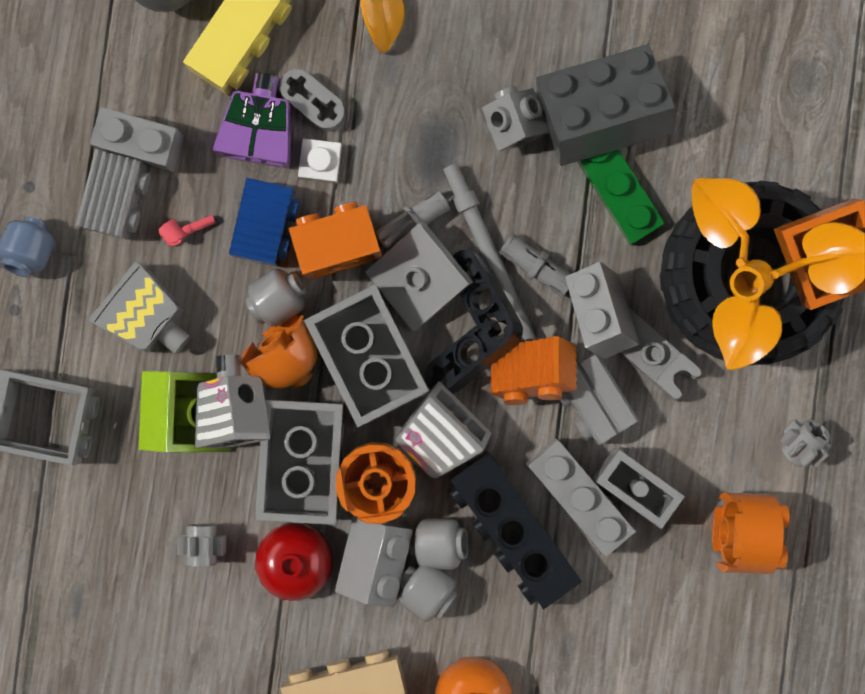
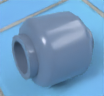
M26 217L24 221L14 220L9 222L0 239V265L2 268L26 278L30 277L31 274L43 272L55 246L53 236L47 232L48 225L34 217Z

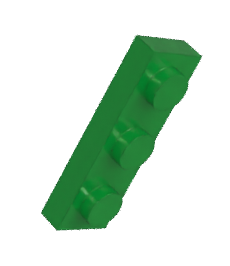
M619 150L577 161L629 245H632L665 224Z

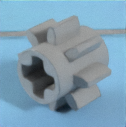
M795 419L783 431L785 436L780 440L784 444L782 451L787 460L798 467H806L811 462L815 467H818L829 456L827 451L832 447L829 443L830 434L818 421L806 420L801 424Z
M190 524L187 525V534L177 536V555H187V566H215L216 556H224L226 554V535H217V525Z

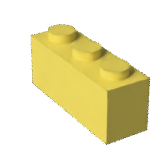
M224 0L183 63L189 71L228 96L232 88L237 90L244 83L249 73L246 67L253 57L259 58L266 50L270 42L268 35L275 24L280 26L287 19L292 9V6L289 4L291 0Z

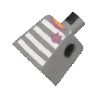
M239 355L217 356V378L199 383L197 387L195 448H232L269 440L270 429L262 380L258 376H241Z
M438 381L406 421L395 440L397 445L403 449L402 452L411 461L414 471L421 467L430 477L438 478L480 454L485 449L491 432Z

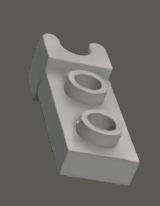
M629 308L640 345L620 352V354L652 381L667 397L676 402L682 393L674 384V375L676 373H684L689 378L695 379L702 374V371Z

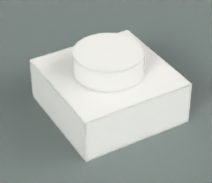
M303 138L298 178L337 184L342 144Z

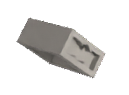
M0 369V451L71 466L81 464L82 459L88 457L92 445V436L88 435L90 420L96 419L100 407V397H96L97 388ZM19 383L80 395L69 451L8 439Z

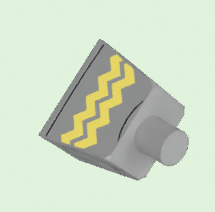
M137 261L133 263L88 319L93 324L144 352L153 351L158 343L161 342L174 354H177L191 337L175 324L184 312L183 307L144 264Z

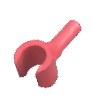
M210 215L181 228L175 219H171L159 228V234L169 246H178L187 236L216 223L213 216Z

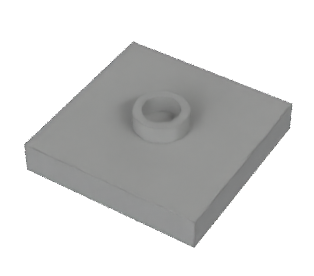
M424 221L418 223L365 272L413 332L424 326L473 283L471 278Z

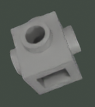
M516 86L505 88L494 94L495 101L482 107L497 151L522 147L550 133L542 113L541 103L537 99L534 89L517 91Z

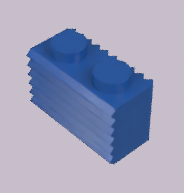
M246 178L229 255L274 267H279L280 259L287 260L292 240L291 237L286 236L289 221L296 222L300 207V199L294 198L296 192L293 188Z

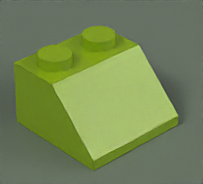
M142 371L138 450L156 452H231V448H195L197 387L199 383L216 379L217 374Z

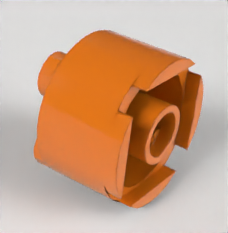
M722 493L718 499L725 500L723 507H715L712 521L713 551L721 552L723 561H715L718 569L726 573L772 574L776 569H784L788 561L787 548L783 545L784 529L788 527L790 520L788 506L786 504H779L777 498L771 494Z

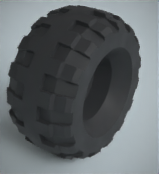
M762 180L758 182H745L757 194L761 208L758 223L745 231L749 236H760L768 239L780 250L781 248L774 232L775 228L822 211L810 200L811 197L796 188L790 189L779 185L778 182ZM691 207L676 223L666 241L662 254L663 259L660 273L661 291H663L667 305L666 309L673 323L679 327L685 338L696 348L724 361L723 354L714 336L712 320L717 306L730 297L725 290L721 278V262L728 248L715 246L703 236L697 225L693 207ZM790 275L788 290L784 298L777 305L773 306L781 315V338L766 356L750 365L777 363L791 359L809 350L823 339V335L831 326L835 325L843 311L841 306L844 298L810 310L801 305Z

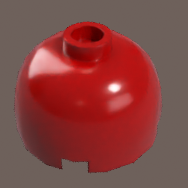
M288 522L273 528L261 540L256 551L255 570L260 583L271 595L282 600L301 601L314 596L326 585L333 570L334 554L328 540L319 529L307 523Z

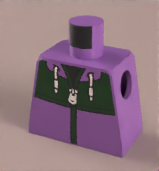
M256 73L252 93L233 92L213 147V151L218 157L291 169L292 107L288 100L275 98L279 80L277 76Z

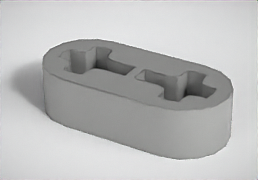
M293 69L283 75L279 87L283 99L288 100L291 107L322 131L330 132L338 129L345 120L343 103L313 76L301 69ZM302 80L306 81L304 88L311 97L307 100L299 93L293 97L290 96L292 90L289 83L291 81L299 83ZM318 101L327 108L331 104L335 105L334 113L337 117L333 121L330 118H326L324 121L319 120L321 113L314 104Z

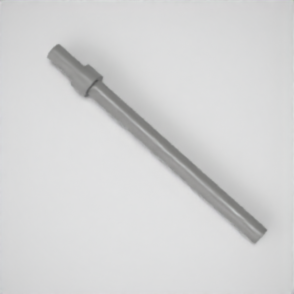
M457 163L444 168L443 171L455 195V198L452 200L458 213H463L482 256L487 260L521 321L523 327L521 342L538 340L477 208L480 203L474 190H469Z

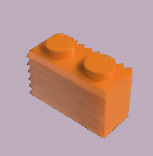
M559 336L519 342L513 349L491 365V394L504 399L505 404L524 405L528 403L529 397L538 396L542 400H558L562 398V392L575 391L577 389V370L575 368L577 366L575 360L577 358L576 345Z

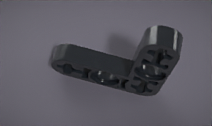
M467 249L456 252L453 258L465 272L468 270L466 265L468 261L472 262L469 266V271L473 278L470 277L473 283L461 292L460 296L476 326L428 365L425 372V381L430 390L438 381L441 382L445 377L447 382L442 384L452 394L458 392L520 342L523 335L521 321L487 260L482 255ZM489 289L492 293L491 303L487 308L481 309L478 304L479 296L484 290ZM498 322L507 324V326L503 329V332L505 334L503 338L498 337V335L502 331ZM477 343L480 348V356L475 363L470 364L467 360V351L471 345ZM444 369L450 370L446 376H444Z

